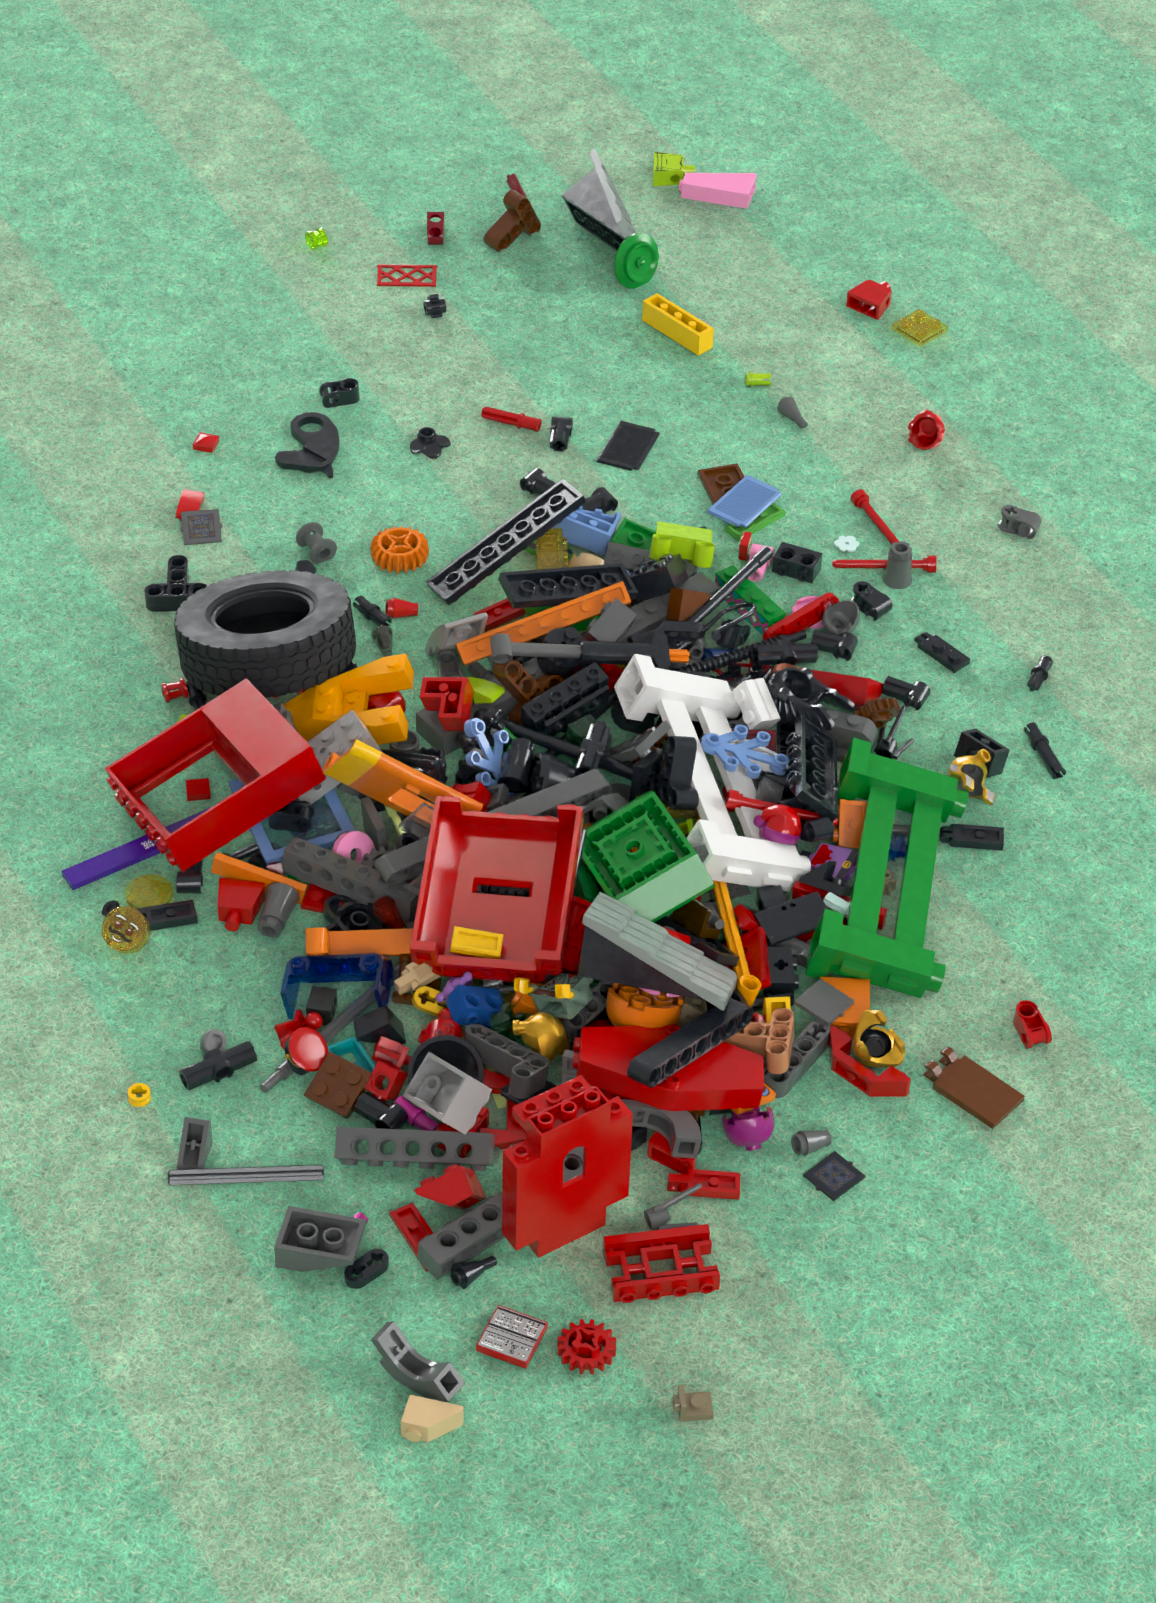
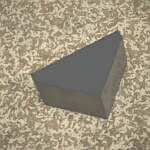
M184 1117L176 1169L204 1168L213 1144L211 1121Z

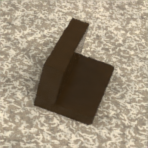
M696 899L676 909L671 917L698 937L718 939L721 931L708 922L711 909Z

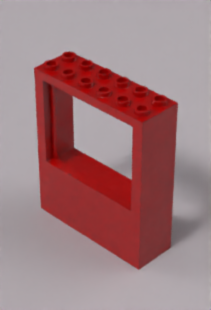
M247 678L104 768L109 776L106 778V781L113 791L116 790L117 794L114 796L121 807L126 805L124 808L128 815L134 818L138 827L144 830L151 842L156 841L157 849L162 855L166 853L165 857L172 867L176 865L181 872H184L326 780L310 744ZM213 751L244 787L170 833L140 797Z

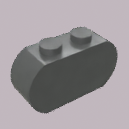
M823 707L834 721V730H826L825 728L822 730L837 740V747L849 750L853 738L871 742L872 750L878 731L876 725L869 718Z

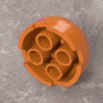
M613 983V987L608 988L606 1012L614 1026L656 1028L677 1025L681 1015L683 997H668L665 992H660V995H653L639 989V987Z

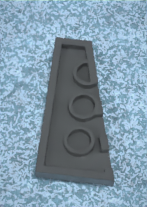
M664 721L657 728L652 727L643 735L638 734L628 742L626 740L605 752V756L624 763L627 761L632 762L638 757L642 759L651 752L650 747L672 727L667 721Z

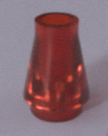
M384 896L373 904L374 914L390 929L404 928L405 924L401 919L394 899Z

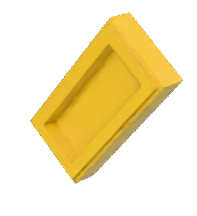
M454 926L450 952L489 959H500L504 934Z

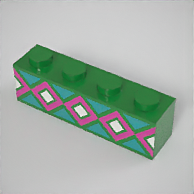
M731 565L716 572L715 584L722 588L739 570L734 565ZM748 578L724 600L730 606L747 602L756 604L757 610L745 620L762 635L770 626L786 617V612ZM752 607L738 608L735 611L742 616L749 612Z

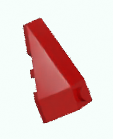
M810 669L813 677L831 689L837 690L840 695L851 700L855 704L856 710L864 706L868 700L879 699L882 694L884 684L873 679Z

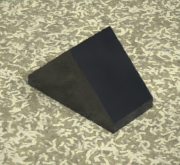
M386 1004L356 1018L353 1022L356 1041L376 1043L379 1041L380 1036H383L401 1044L406 1043L403 1023Z

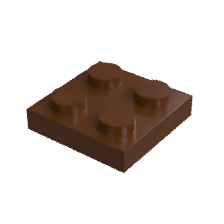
M329 1051L304 1096L348 1119L354 1111V1105L358 1097L366 1091L365 1087L372 1073Z

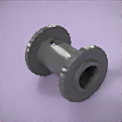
M309 522L303 525L297 532V544L300 547L308 546L310 548L309 557L315 564L332 559L337 551L335 541L322 537L323 527L319 523Z

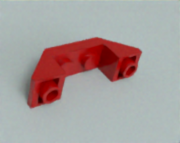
M834 1025L830 1027L829 1054L832 1071L870 1097H906L909 1094L911 1078L904 1072L891 1065L882 1074L877 1076L871 1069H867L849 1055L851 1054L852 1038Z

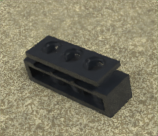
M594 662L521 706L520 721L524 726L555 736L608 703L609 677Z

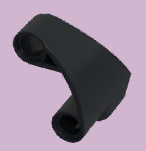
M797 797L776 803L816 812L809 805L802 804ZM827 816L810 821L800 819L802 825L800 840L814 842L831 837L834 834L832 822Z

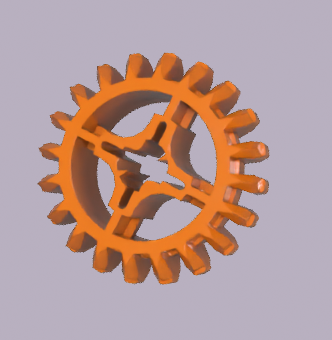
M401 525L400 528H395L394 526L392 529L385 528L384 532L379 531L377 536H373L370 552L372 561L375 562L376 566H380L381 570L387 568L389 573L395 570L398 575L401 570L407 574L408 569L415 572L416 567L421 568L422 564L426 563L429 548L423 533H419L418 529L411 530V527L403 528Z

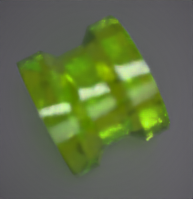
M319 227L314 232L308 231L305 233L306 243L312 250H316L319 246L324 247L328 245V238L323 228Z

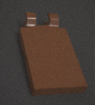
M948 1046L940 1052L943 1057L939 1062L946 1066L943 1070L933 1060L925 1065V1068L928 1070L923 1076L934 1082L933 1090L992 1129L1024 1101L1025 1096L967 1056L964 1055L959 1059L955 1051Z

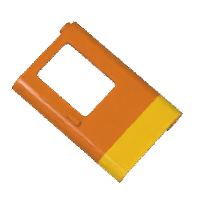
M357 739L352 747L341 757L332 752L323 767V774L431 828L434 804L416 795H420L434 803L436 796L444 797L449 795L460 798L462 811H481L483 804Z

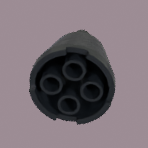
M536 753L531 765L530 789L523 795V798L578 776L575 774L576 767L549 753Z

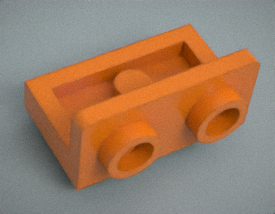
M838 800L837 828H833L834 834L832 836V842H836V846L859 848L867 801Z

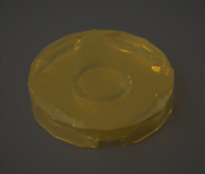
M159 875L139 876L133 879L125 890L126 902L131 909L172 903L174 897L172 884L166 878Z

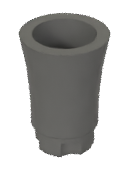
M903 541L894 542L890 547L887 566L883 575V582L890 588L905 589L912 583V548L909 546V543Z
M272 883L267 887L266 899L258 924V930L263 936L279 937L293 908L299 901L298 892L291 886L283 883Z

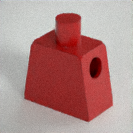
M866 280L847 292L846 307L878 320L891 303V286L886 281L879 284L872 280Z
M219 878L218 920L225 922L224 926L228 931H237L240 923L253 924L266 899L265 883Z

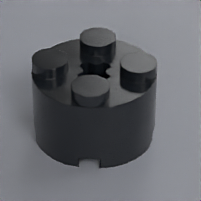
M574 627L556 628L546 635L543 644L578 645L579 641L585 640ZM537 657L538 665L544 674L558 675L563 680L576 674L583 664L578 663L575 658Z

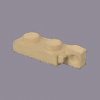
M412 962L405 966V970L401 972L402 976L394 981V988L401 995L411 988L415 991L440 976L432 972L433 967L425 963L418 965Z

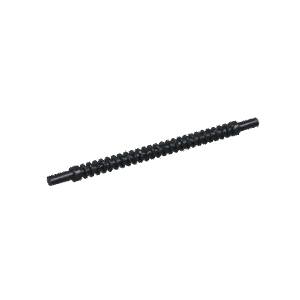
M804 630L790 635H778L777 637H772V639L763 640L761 643L757 642L756 644H751V646L747 645L745 648L741 647L729 653L725 652L724 655L719 654V656L710 657L708 660L704 659L697 663L694 662L692 665L688 664L687 666L676 668V670L672 669V671H714L716 668L720 669L727 665L730 666L732 663L736 664L737 662H742V660L750 659L752 646L773 645L775 642L783 639L793 643L806 639L807 635Z

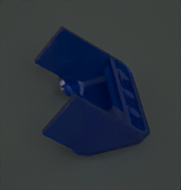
M375 953L297 956L290 959L286 964L280 992L288 1019H293L300 983L375 981L374 994L378 1008L385 1004L388 1007L394 974L393 963L389 957Z

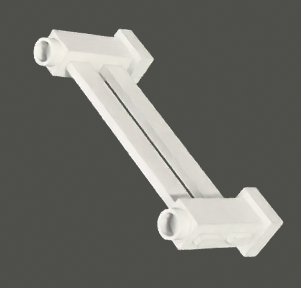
M634 654L614 686L626 719L643 721L647 713L659 714L662 721H667L672 727L667 732L669 737L687 736L696 739L697 751L691 786L697 790L699 795L697 810L701 819L697 821L687 836V840L698 854L711 879L754 887L781 885L783 891L789 892L801 876L811 871L809 858L799 855L795 845L769 841L760 836V828L754 825L753 820L755 816L762 814V810L741 806V808L736 807L735 812L746 837L737 836L692 724V721L700 722L704 734L714 733L720 736L732 732L727 718H736L741 709L734 699V693L730 690L728 682L655 668L651 657ZM713 755L727 792L729 789H733L743 794V797L756 799L757 791L752 779L746 775V770L739 763L737 770L734 772L726 771L723 767L724 764L717 755Z

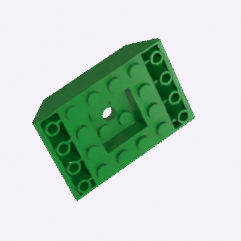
M648 791L584 829L587 831L581 861L591 872L601 892L635 909V914L653 923L716 887L698 854L654 791ZM633 847H640V849L634 853L629 852Z

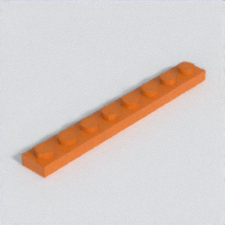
M621 581L459 642L455 646L463 666L492 656L490 638L493 635L507 634L511 637V642L527 643L547 635L553 629L566 628L603 614L600 611L608 601L612 603L617 598L624 605L631 603V599L624 582Z

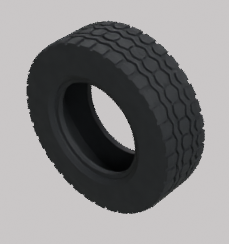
M294 570L260 571V573H247L246 575H238L230 579L218 581V583L210 584L189 596L180 605V608L177 609L174 619L180 666L184 677L196 688L202 691L205 690V692L213 695L217 694V696L246 678L265 698L300 692L303 689L306 690L315 687V685H320L327 679L338 675L350 664L356 651L354 620L348 592L337 581L334 582L329 577L311 572Z

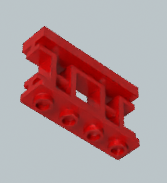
M708 1224L603 1236V1255L606 1266L620 1265L622 1277L611 1278L613 1302L631 1303L637 1299L648 1298L649 1300H657L662 1296L674 1295L676 1297H683L688 1293L701 1292L708 1294L714 1290H719L720 1272L717 1265L704 1267L701 1255L711 1254L712 1242L710 1240ZM692 1249L693 1257L680 1258L679 1251ZM640 1256L641 1263L627 1264L626 1257ZM672 1259L674 1270L651 1273L649 1261ZM696 1267L697 1273L684 1275V1268ZM643 1274L644 1279L631 1281L630 1275Z

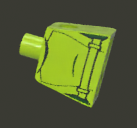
M654 152L653 186L679 185L680 180H683V176L686 173H695V165H684L683 155Z

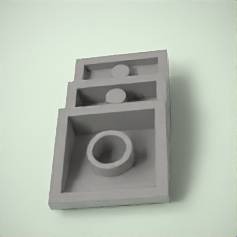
M481 613L438 626L431 633L425 647L426 654L431 656L438 654L442 650L456 649L455 645L457 643L483 634L488 617L487 613Z

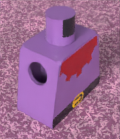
M823 843L820 844L815 854L802 850L800 855L809 858L811 871L828 861H836L833 877L844 879L847 884L856 869L858 851Z

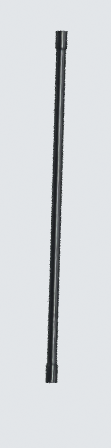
M764 546L685 622H702L749 576L773 556L772 550ZM615 688L609 692L607 704L579 720L560 739L573 743L618 700L615 696ZM549 749L545 752L555 757H558L560 755L559 753L551 751Z

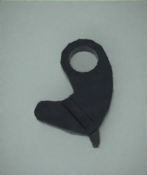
M305 412L297 415L291 421V435L303 445V449L300 451H279L275 456L276 464L282 469L298 470L306 473L321 471L329 479L333 478L331 464L338 454L340 445L337 427L326 415L321 413ZM310 423L323 427L316 432H305L300 429L301 426Z

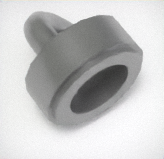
M219 1030L204 1032L200 1039V1050L206 1054L213 1049H220L223 1052L227 1044L225 1035Z

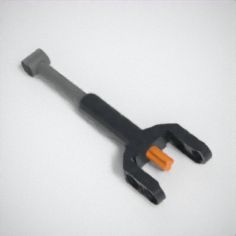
M664 621L645 643L579 641L578 645L511 642V637L507 634H496L490 638L492 661L504 664L511 661L513 656L575 658L578 663L586 664L596 662L597 664L628 665L633 655L639 654L651 657L655 668L669 670L671 667L670 662L688 663L690 653L685 649H669L668 641L693 642L705 636V626L700 622ZM676 671L711 678L705 672Z

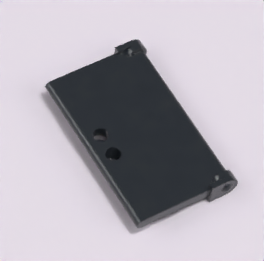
M818 891L753 913L759 926L766 932L767 944L769 947H774L778 943L815 931L825 908H828Z

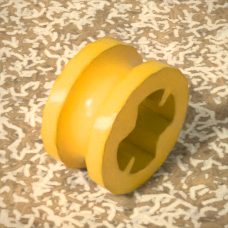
M136 1083L129 1087L127 1092L128 1101L132 1106L143 1107L149 1104L151 1101V1091L148 1085ZM136 1093H142V1097H136Z

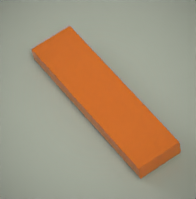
M216 852L211 873L229 879L264 882L265 892H267V887L272 883L287 884L298 892V904H301L305 897L307 885L219 852Z

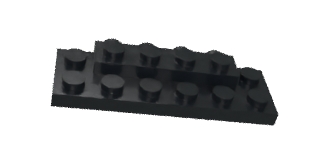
M623 563L501 572L498 578L513 609L560 605L621 581L624 582L630 599H636L638 594Z
M801 714L795 720V732H792L786 740V744L789 745V749L786 752V756L789 757L786 769L790 771L786 782L790 784L791 792L802 804L809 805L820 817L827 816L833 822L839 816L837 740Z

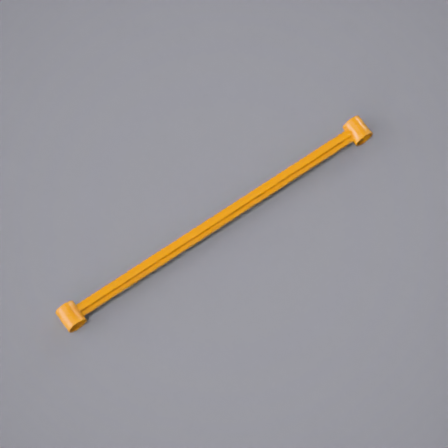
M696 808V810H693L695 821L697 823V821L701 818ZM713 880L716 886L713 888L720 919L724 921L723 930L727 946L740 957L737 966H733V970L738 977L736 987L748 1003V1006L751 1007L761 988V982L749 973L727 884L723 881Z

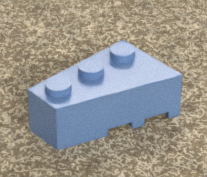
M580 506L578 510L572 512L561 523L546 532V534L554 538L562 539L574 546H579L604 556L622 513L615 512L614 515L602 513L601 509H595L593 512L582 510L583 507Z

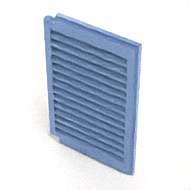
M746 475L711 506L707 513L738 528L740 526L746 528L781 496V492H778L779 489Z

